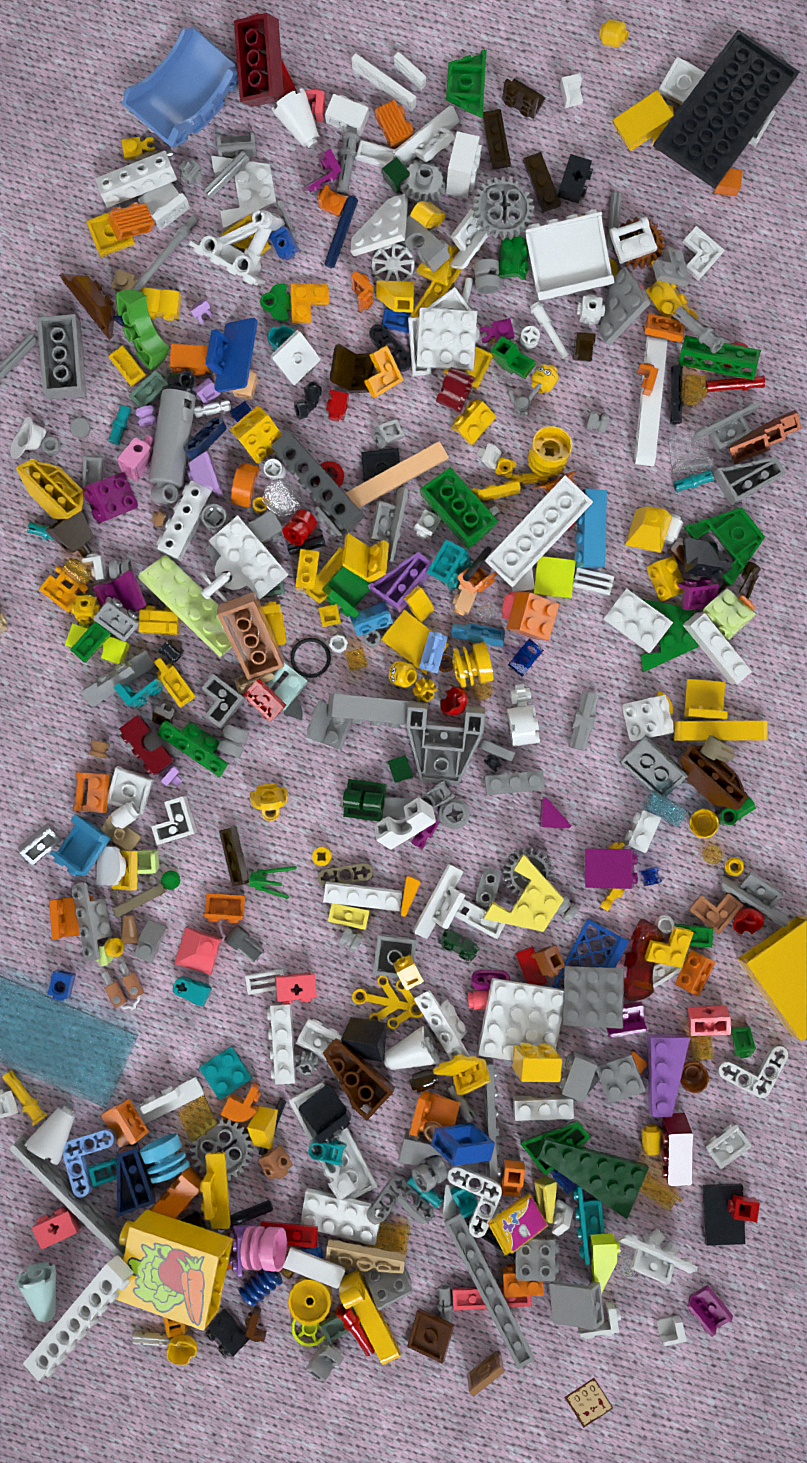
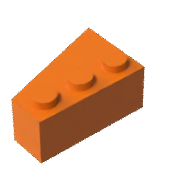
M189 1166L177 1176L150 1211L178 1220L180 1212L182 1210L185 1212L191 1205L192 1198L200 1194V1182L204 1178Z

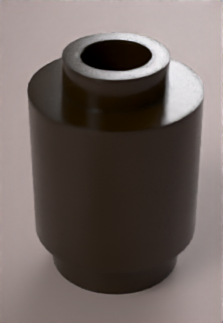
M429 1068L412 1074V1079L409 1080L412 1090H417V1093L431 1089L439 1083L437 1075L433 1073V1069L429 1070Z

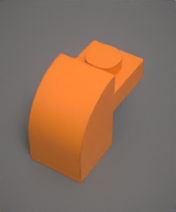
M241 463L239 469H236L232 485L231 504L250 508L260 467Z
M253 1082L246 1099L231 1093L220 1115L235 1122H244L252 1118L259 1107L252 1102L257 1103L261 1092L258 1091L260 1085Z
M503 1160L502 1195L520 1197L521 1187L523 1188L524 1161Z

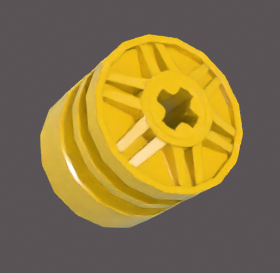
M546 426L536 432L527 457L528 465L534 473L545 478L555 477L562 473L573 447L569 434L555 426Z
M485 642L472 644L471 654L463 646V656H460L458 648L452 649L454 673L461 688L466 687L465 678H468L470 686H473L474 676H478L481 684L494 681L490 656Z

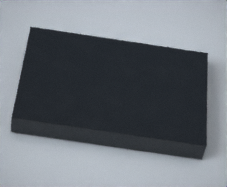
M741 1183L703 1185L705 1244L707 1246L746 1244L745 1221L733 1219L727 1209L728 1200H732L733 1195L743 1196V1185ZM740 1204L739 1209L743 1208L744 1204Z

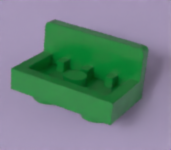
M522 236L512 237L511 240L509 238L501 240L499 274L497 275L500 278L519 277L521 280H526V275L529 271V251L527 241Z

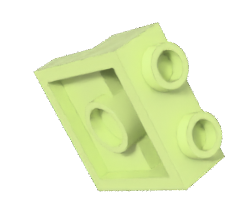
M728 588L720 596L712 600L702 611L728 640L756 615Z

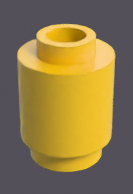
M647 1124L646 1127L642 1128V1148L647 1155H658L662 1149L661 1129L655 1124Z

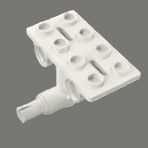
M266 210L256 211L253 213L252 223L220 238L206 236L202 239L201 243L190 241L189 245L194 247L193 251L197 254L210 257L209 260L214 264L226 266V271L233 275L243 276V281L258 286V284H265L266 280L258 276L261 270L260 254L271 231L285 226V222L276 213H270ZM255 234L249 248L245 249L244 253L232 246V244Z

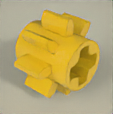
M425 678L415 682L416 688L412 689L418 701L422 699L426 702L432 700L435 697L434 692L438 691L432 679L427 680Z

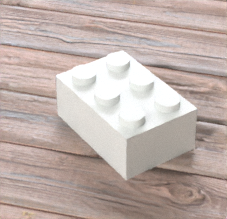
M457 131L448 166L446 194L468 199L469 192L473 193L482 145H479V136Z

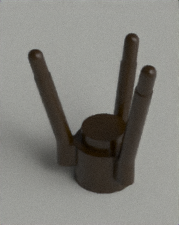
M749 561L741 572V577L745 581L738 594L741 595L747 584L751 582L746 594L748 599L751 596L755 582L759 577L758 573L761 570L757 564ZM726 582L718 589V594L728 586Z

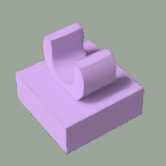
M202 299L188 309L194 318L197 317L200 323H204L201 318L203 313H207L209 318L212 317L211 312L208 310L211 307L205 299Z
M209 378L203 379L199 386L195 385L194 391L204 404H208L220 395V393L215 391V385Z
M174 764L167 767L159 777L160 781L166 786L172 782L178 787L182 782L181 778L177 775L179 770Z

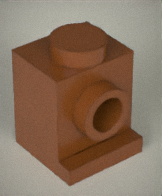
M557 945L544 947L531 955L532 958L536 959L542 976L548 975V977H553L559 974L560 969L565 967Z

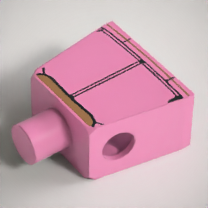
M146 434L142 441L134 438L117 459L120 471L135 482L139 481L152 460L153 452L151 447L155 439L150 435Z

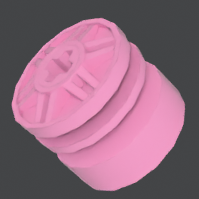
M248 1226L241 1242V1262L244 1269L261 1270L263 1268L264 1271L279 1272L283 1268L287 1254V1237L284 1228L268 1227L265 1230L261 1226Z

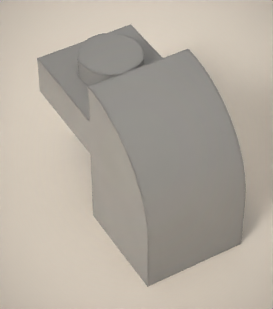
M326 1340L313 1355L305 1370L320 1382L326 1381L334 1366L342 1363L344 1359L341 1355L342 1351L332 1343L328 1344Z

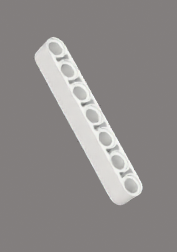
M650 335L646 339L644 363L652 364L659 370L650 396L643 395L644 388L641 387L634 464L654 466L656 459L667 351V339Z

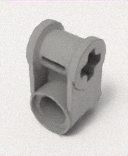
M443 780L419 798H429L432 802L431 806L435 809L455 796L450 793L445 785L446 781Z

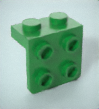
M342 565L322 588V591L327 595L325 599L333 606L337 603L341 607L339 611L346 617L351 615L356 619L360 613L355 607L370 591L368 585L371 583Z

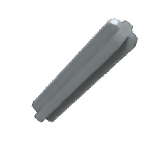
M241 151L204 188V192L209 198H212L249 161L247 154Z
M612 192L610 199L606 246L613 249L614 245L609 229L614 227L618 229L622 196L620 192Z
M28 334L0 363V380L38 342L32 334Z

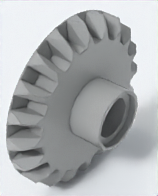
M421 159L418 162L412 160L411 163H406L405 167L410 172V176L399 184L405 195L417 202H434L445 194L447 178L445 177V172H442L441 167H436L435 163L430 164L429 161L422 162Z

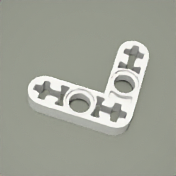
M781 1045L772 1046L756 1075L727 1060L721 1061L717 1065V1072L723 1079L759 1098H765L769 1095L788 1059V1052ZM781 1049L783 1056L776 1059L774 1052H779ZM770 1059H772L773 1061H775L776 1063H778V1066H776V1065H775L774 1063H772V1062H769ZM729 1065V1069L735 1072V1075L733 1076L728 1072L724 1075L722 1068ZM773 1066L774 1074L772 1076L765 1075L766 1067ZM741 1074H747V1083H739L738 1078ZM761 1076L764 1077L766 1080H769V1083H767L766 1081L764 1082L762 1079H760ZM763 1084L765 1090L758 1093L757 1085L761 1086Z
M451 1166L448 1170V1180L450 1183L480 1196L469 1222V1231L474 1237H482L489 1227L488 1222L492 1219L501 1198V1185L497 1181L463 1166ZM457 1171H460V1176L464 1178L466 1177V1174H468L466 1178V1184L463 1183L464 1179L461 1177H457V1179H454L452 1172L456 1173ZM472 1178L480 1180V1185L477 1188L469 1185V1181ZM484 1182H487V1188L492 1189L493 1186H495L496 1191L498 1193L494 1192L493 1195H490V1190L484 1188V1192H482L481 1190L483 1189ZM488 1204L491 1207V1211L488 1214H483L480 1211L481 1205ZM479 1217H480V1218H482V1221H481V1228H482V1229H478V1231H475V1228H474L473 1225H477V1224H478V1222H479Z

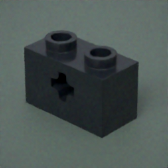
M570 154L559 188V198L579 204L580 198L585 197L588 188L584 186L586 180L590 181L593 169L590 168L592 160Z

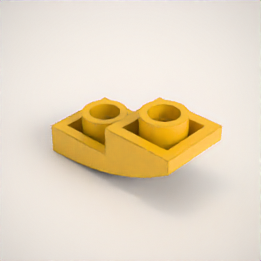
M418 585L404 598L410 606L412 613L421 623L435 611L431 601Z

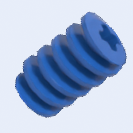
M263 1268L264 1274L257 1271L258 1279L251 1276L252 1284L245 1281L246 1289L241 1286L238 1287L243 1300L249 1305H258V1301L264 1300V1295L268 1296L270 1290L274 1291L276 1285L282 1284V1277L279 1272L264 1271Z

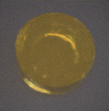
M478 682L473 689L474 696L479 700H487L493 692L492 686L488 682L482 684Z
M715 845L705 847L702 852L704 861L713 865L719 863L723 856L721 849Z

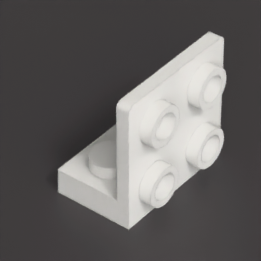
M172 183L151 190L138 199L139 204L146 203L151 217H153L154 223L160 231L190 209L187 198L183 193L180 194Z

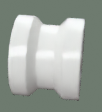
M534 326L525 327L520 336L521 345L526 349L536 347L540 338L539 330Z

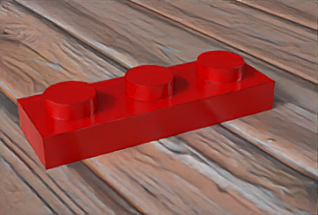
M273 1221L260 1222V1226L264 1227L265 1230L268 1227L284 1228L287 1245L317 1247L318 1226Z

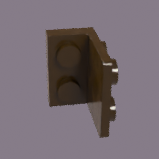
M515 78L512 81L506 79L504 82L502 100L505 105L510 108H516L524 117L534 119L544 104L546 97Z

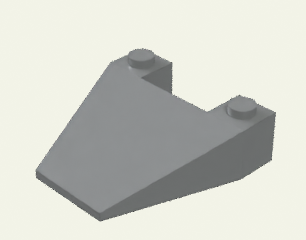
M409 700L406 726L420 781L440 783L445 780L446 784L459 785L483 735L485 707L467 706L464 724L426 720L428 702Z

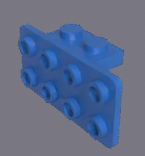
M248 318L229 322L225 325L224 334L218 329L211 330L205 365L217 374L214 389L218 393L242 389L247 386L257 330V319Z

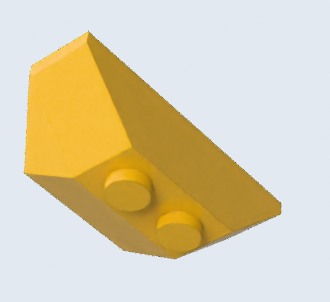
M30 459L16 467L29 495L53 519H68L82 511L84 492L60 467L37 462L35 459Z

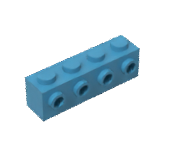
M585 488L581 491L593 503L575 521L577 524L575 535L577 551L575 552L574 559L576 568L599 569L605 567L607 490Z

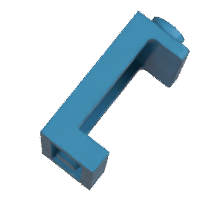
M74 815L71 822L75 826L59 850H51L50 854L54 857V861L57 864L65 865L68 868L67 871L73 876L81 875L86 877L111 837L86 818Z

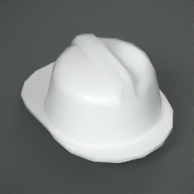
M27 417L24 420L22 427L12 442L10 454L13 459L19 458L25 450L38 449L45 437L46 430L34 424L31 417Z

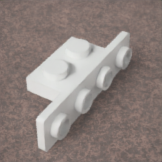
M448 106L393 151L395 157L404 166L416 157L427 162L433 159L439 151L448 147L450 142L455 139L453 133L449 130L459 123L454 107Z
M472 208L450 236L460 250L450 263L452 268L464 269L468 266L472 257L479 251L486 238L489 237L487 236V229L481 231L482 224L476 225L479 218H473L475 211ZM490 215L491 218L497 219L495 215Z
M450 864L447 865L417 921L413 933L428 939L436 923L448 929L465 897V894L455 889L463 874L462 870Z
M430 990L417 996L414 999L450 1060H452L453 1056L459 1054L470 1057L461 1042V1039L467 1033L465 1025L460 1021L455 1008L448 999L438 1004Z
M194 1077L174 1088L169 1086L161 1091L162 1094L156 1097L153 1094L145 1098L143 1103L135 1106V1109L144 1124L202 1096L204 1091L197 1077Z
M627 1234L619 1238V1242L636 1249L631 1269L666 1285L670 1284L674 1267L688 1273L697 1271L698 1267L692 1265V1261L674 1257V1253L668 1250L661 1251L653 1243H643L635 1235Z

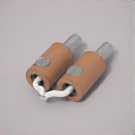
M125 962L119 964L124 975L121 980L131 999L137 997L133 1007L130 1005L123 1006L127 1000L118 982L112 981L108 971L101 975L107 984L104 989L114 1009L120 1006L122 1009L130 1008L132 1011L140 1001V995L145 992L135 973H130Z

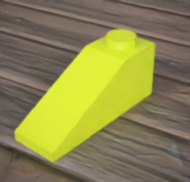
M613 1233L590 1235L592 1282L600 1283L601 1294L617 1264V1254H620L619 1241L615 1240Z

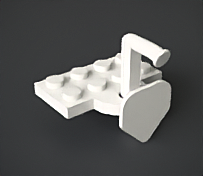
M236 516L209 540L221 557L217 560L215 566L216 580L212 582L203 572L200 573L209 584V586L201 590V594L204 598L210 599V596L216 592L224 602H227L228 600L219 590L221 587L235 590L247 585L260 600L286 578L288 574L239 516Z

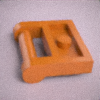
M76 772L77 786L73 811L107 813L110 774ZM85 779H88L87 803L83 805Z

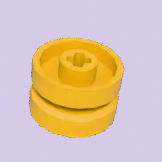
M306 1276L299 1278L293 1285L288 1298V1308L292 1317L304 1325H315L323 1321L329 1313L333 1300L332 1288Z

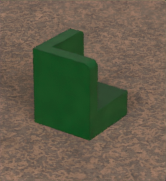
M397 157L382 168L383 179L396 194L399 193V184L410 176V172Z
M406 755L388 761L395 783L413 777Z

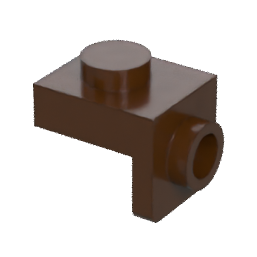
M255 1306L252 1313L248 1312L245 1322L248 1328L245 1336L254 1342H264L267 1331L256 1328L262 1309Z

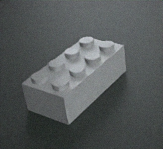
M76 314L37 317L43 394L49 400L87 396L80 320Z

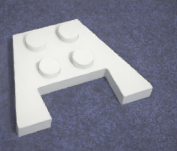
M211 156L214 175H218L233 159ZM248 161L234 175L240 208L220 211L224 230L231 228L230 226L238 223L249 214L253 215L256 211L265 210L276 204L270 164Z

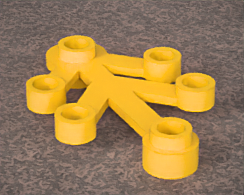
M379 976L377 984L383 988L389 998L368 994L363 988H357L353 991L352 1000L356 1004L361 1005L365 1002H371L386 1006L375 1014L371 1013L369 1020H371L372 1016L376 1015L378 1021H380L397 1009L406 1010L399 1016L388 1019V1027L390 1029H396L400 1023L410 1017L420 1018L423 1016L421 1010L415 1012L412 1009L417 1003L410 990L406 991L405 987L402 989L398 987V983L401 982L400 979L396 982V988L402 991L407 1002L399 1000L388 983L389 979L387 976ZM383 977L387 980V982L385 984H381L379 982V979ZM358 992L363 993L364 997L362 999L356 997ZM396 1020L397 1025L391 1026L390 1021Z

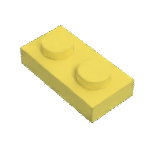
M332 903L328 922L366 930L370 910Z

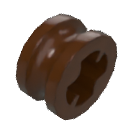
M442 655V659L444 661L448 659L451 665L449 668L443 669L440 663L439 670L446 673L453 669L452 657Z

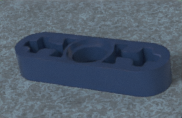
M217 417L210 420L184 446V451L189 459H195L204 453L226 431L227 427L223 418Z

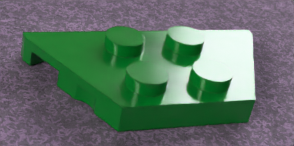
M482 50L479 55L474 57L468 55L460 60L448 63L446 101L479 118H483L487 50Z

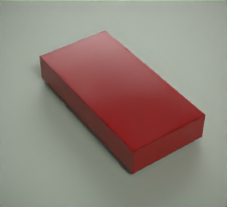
M533 946L516 952L515 955L527 984L541 986L548 983L545 975L542 976L536 959L531 956L535 953Z

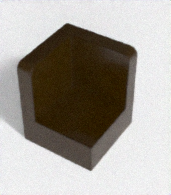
M576 333L573 360L592 361L596 334Z

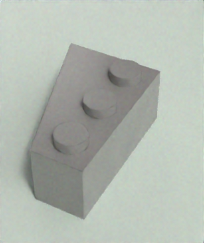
M773 457L726 468H717L712 474L729 504L733 506L777 481L786 472L778 458Z

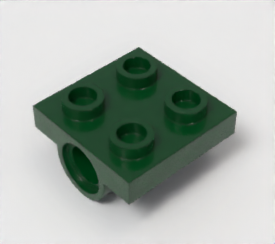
M348 779L347 788L343 795V817L380 822L383 818L387 784Z

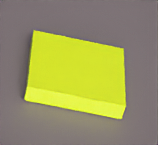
M542 556L536 563L533 594L571 599L575 560Z

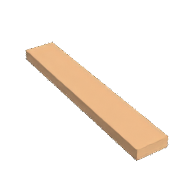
M439 441L349 490L346 494L358 508H361L448 460L449 457Z

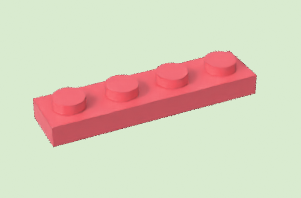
M498 1285L504 1296L503 1285ZM477 1287L452 1288L454 1311L487 1309ZM531 1296L505 1298L509 1308L532 1306Z

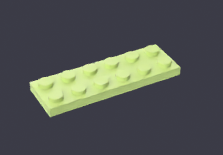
M166 554L139 574L138 578L219 657H222L233 648L218 618V604L211 597L210 599L204 598L201 594L202 589Z

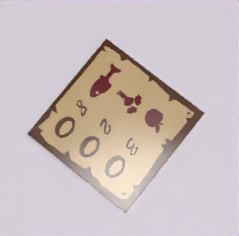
M595 1378L564 1397L583 1428L613 1409V1406Z

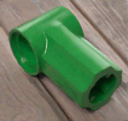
M748 796L739 810L731 808L719 810L716 814L719 824L722 826L735 824L737 820L756 809L755 803ZM725 812H728L731 816L729 822L724 820Z

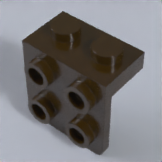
M336 344L333 352L330 381L350 393H369L364 381L373 374L374 364L369 356L372 353L355 354L341 344Z

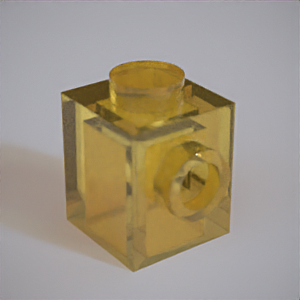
M686 374L682 383V401L686 402V405L695 406L700 404L703 398H706V376Z
M688 1035L690 1037L691 1058L694 1061L715 1059L711 1035Z

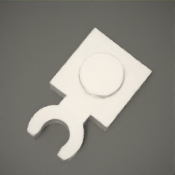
M331 1164L334 1172L330 1173L327 1168L323 1172L326 1177L332 1179L328 1185L338 1201H341L356 1188L346 1172L340 1175L339 1166Z

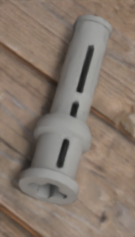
M349 132L342 135L344 140L343 147L340 150V156L342 157L340 168L342 171L339 172L336 189L337 193L345 195L349 192L352 163L357 156L355 150L356 143L359 141L358 135Z
M681 306L675 310L677 314L673 313V317L693 332L701 344H706L712 353L720 350L725 342L723 337H718L713 333L711 327L703 326Z

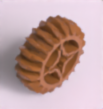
M636 216L633 222L628 219L626 224L622 223L620 227L638 222L639 220ZM652 219L649 220V227L657 250L626 261V267L633 264L634 270L639 265L642 270L645 265L648 268L651 267V262L661 257V250L665 247L663 244L665 238L661 236L662 230H656L658 223L651 225ZM639 229L630 232V235L633 237L642 234L641 232L643 231ZM627 234L619 236L620 241L624 240Z

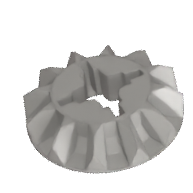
M453 798L440 807L439 818L447 828L459 829L469 820V808L460 799ZM452 805L456 811L463 812L457 815V822H455L452 816L446 817V815L452 812Z

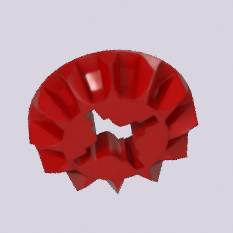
M326 461L320 464L327 473L330 469L331 474L335 476L332 479L339 487L343 485L344 471L339 464L333 461ZM320 478L315 480L317 486L320 483Z

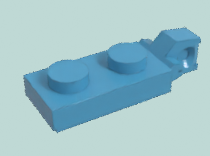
M453 623L451 637L472 642H485L491 646L503 647L504 629L468 623V625Z

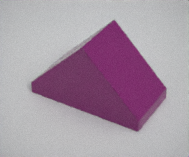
M546 797L541 799L540 827L569 829L572 826Z

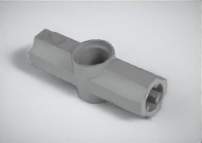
M582 692L578 711L575 712L572 723L573 731L569 743L570 748L585 751L589 733L594 726V713L599 695L591 692Z

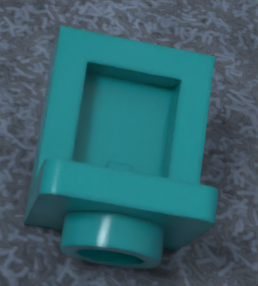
M458 1186L450 1189L451 1195L458 1205L463 1218L472 1215L478 1203L475 1194Z

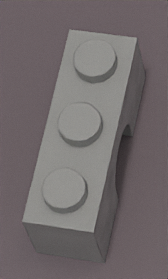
M409 215L406 220L405 240L400 243L408 248L409 251L418 245H422L417 250L421 262L434 273L450 258L447 250L449 247L443 239H437L432 229L429 228L427 230Z
M543 771L484 776L486 795L545 790Z

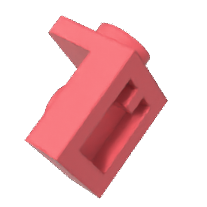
M316 88L306 90L308 101L312 103V114H315L316 121L324 122L325 92Z

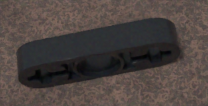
M373 325L369 331L371 341L378 349L387 344L395 345L396 349L391 355L395 357L394 361L399 371L405 372L409 370L411 358L383 325ZM374 331H382L381 336L385 340L383 343L379 336L374 337ZM399 351L401 352L399 357L402 360L406 359V366L403 364L399 365V359L396 357Z

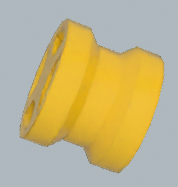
M318 847L312 853V860L318 866H325L331 861L332 854L327 847Z

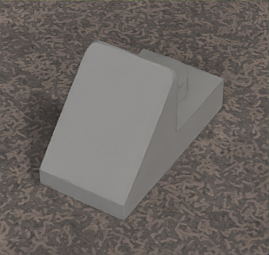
M149 919L138 940L140 941L133 956L152 963L167 926Z

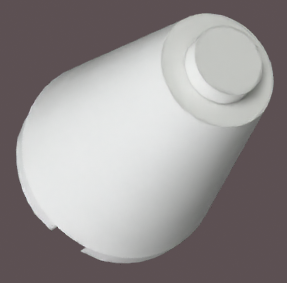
M301 88L299 89L301 93L296 94L295 91H292L276 102L278 107L276 109L272 107V111L303 147L311 148L318 143L319 134L306 92Z
M424 1026L420 1027L388 1049L384 1056L385 1066L391 1070L438 1063L439 1052L438 1048L434 1049L433 1043H435V1040L430 1030Z
M63 1106V1108L58 1107L26 1141L24 1146L44 1160L45 1158L48 1159V1157L51 1158L50 1162L58 1165L75 1116L72 1115L74 1111L66 1106Z

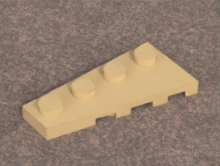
M328 1240L326 1261L342 1266L345 1270H349L350 1267H359L360 1271H368L372 1268H376L378 1272L403 1273L406 1259L404 1254L384 1251L379 1248L364 1247L359 1244L344 1243L339 1240Z

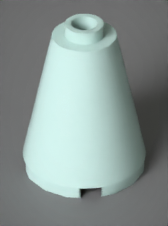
M49 1262L30 1265L25 1273L22 1274L21 1271L17 1275V1286L37 1321L48 1322L56 1314V1268L54 1264L49 1266Z

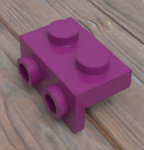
M642 1001L623 1004V1029L606 1028L610 1038L647 1032Z
M709 1285L689 1296L687 1304L689 1312L697 1318L702 1328L711 1337L716 1335L717 1328L732 1321V1313Z

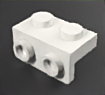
M308 1019L295 1044L310 1052L312 1051L326 1060L323 1054L324 1050L335 1038L341 1041L342 1036L335 1029L323 1027V1024L318 1020Z
M737 1124L735 1126H727L722 1131L724 1134L719 1138L714 1136L707 1141L708 1146L705 1148L720 1169L752 1147Z

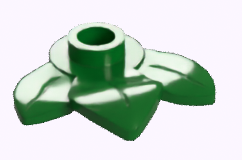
M282 283L274 285L270 292L263 294L260 299V305L263 310L270 312L275 320L288 321L287 311L291 310V297L289 294H286L287 285ZM272 300L273 304L267 305L266 302Z

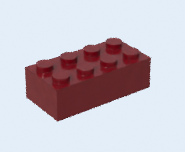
M263 13L234 20L240 102L250 107L279 101L284 97L279 19L269 13Z

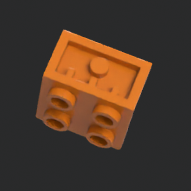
M89 896L90 901L93 900V896ZM74 898L49 900L52 940L80 936Z
M423 1091L417 1101L409 1134L417 1136L420 1131H424L426 1124L431 1121L440 1123L442 1127L455 1125L461 1104L440 1095Z
M129 1098L101 1114L107 1127L117 1133V1144L119 1147L129 1143L132 1145L149 1132Z

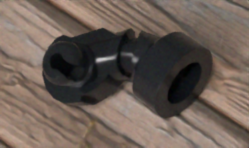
M310 382L304 387L307 402L303 399L294 401V410L299 420L307 418L309 413L319 403L322 388L316 382Z

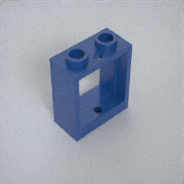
M473 1123L437 1127L434 1130L431 1146L452 1166L491 1161L495 1142Z

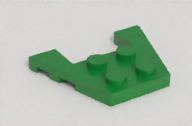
M742 507L695 524L687 525L684 528L691 539L697 540L711 531L733 558L732 569L722 577L729 587L736 581L765 538L764 534Z
M642 599L673 622L659 641L660 653L640 655L642 672H646L698 648V643L683 626L694 615V610H685L680 606Z

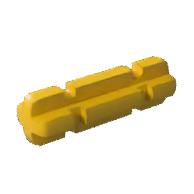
M534 472L521 475L513 474L511 480L519 481L523 485L535 484L539 481L540 483L548 482V478L538 476Z

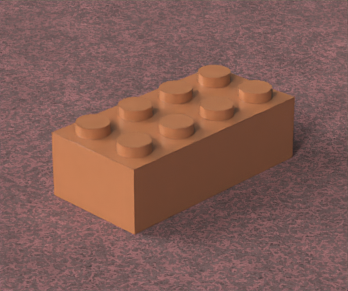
M255 592L218 605V618L248 680L284 667V656Z

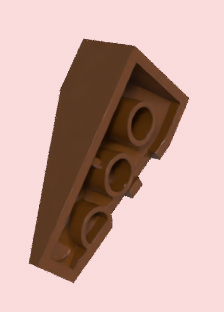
M335 1038L324 1050L323 1054L333 1073L337 1076L341 1088L350 1100L352 1108L368 1121L392 1095L395 1086L339 1039Z

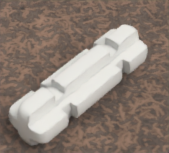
M226 399L222 400L221 403L213 402L203 405L204 407L197 406L194 408V414L196 418L204 417L205 414L208 416L221 413L222 410L224 412L231 410L230 401Z
M134 1332L133 1344L141 1345L143 1343V1345L152 1346L162 1344V1346L167 1347L172 1337L167 1338V1334L162 1336L161 1333L145 1332V1334H142L143 1332Z

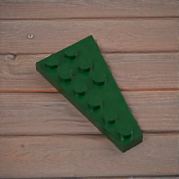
M543 1136L536 1155L542 1161L626 1219H628L649 1169L645 1163Z

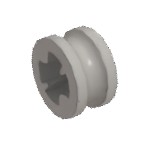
M376 630L364 635V642L367 646L376 647L379 645L381 637ZM371 633H373V636L376 634L378 637L373 644H371V641H367Z

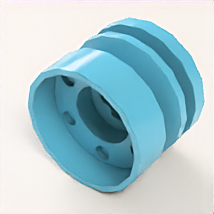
M177 1133L159 1138L139 1150L144 1164L154 1162L147 1169L148 1174H152L150 1177L152 1183L169 1180L190 1166L189 1160L184 1159L186 1157L185 1152L176 1153L182 1147Z

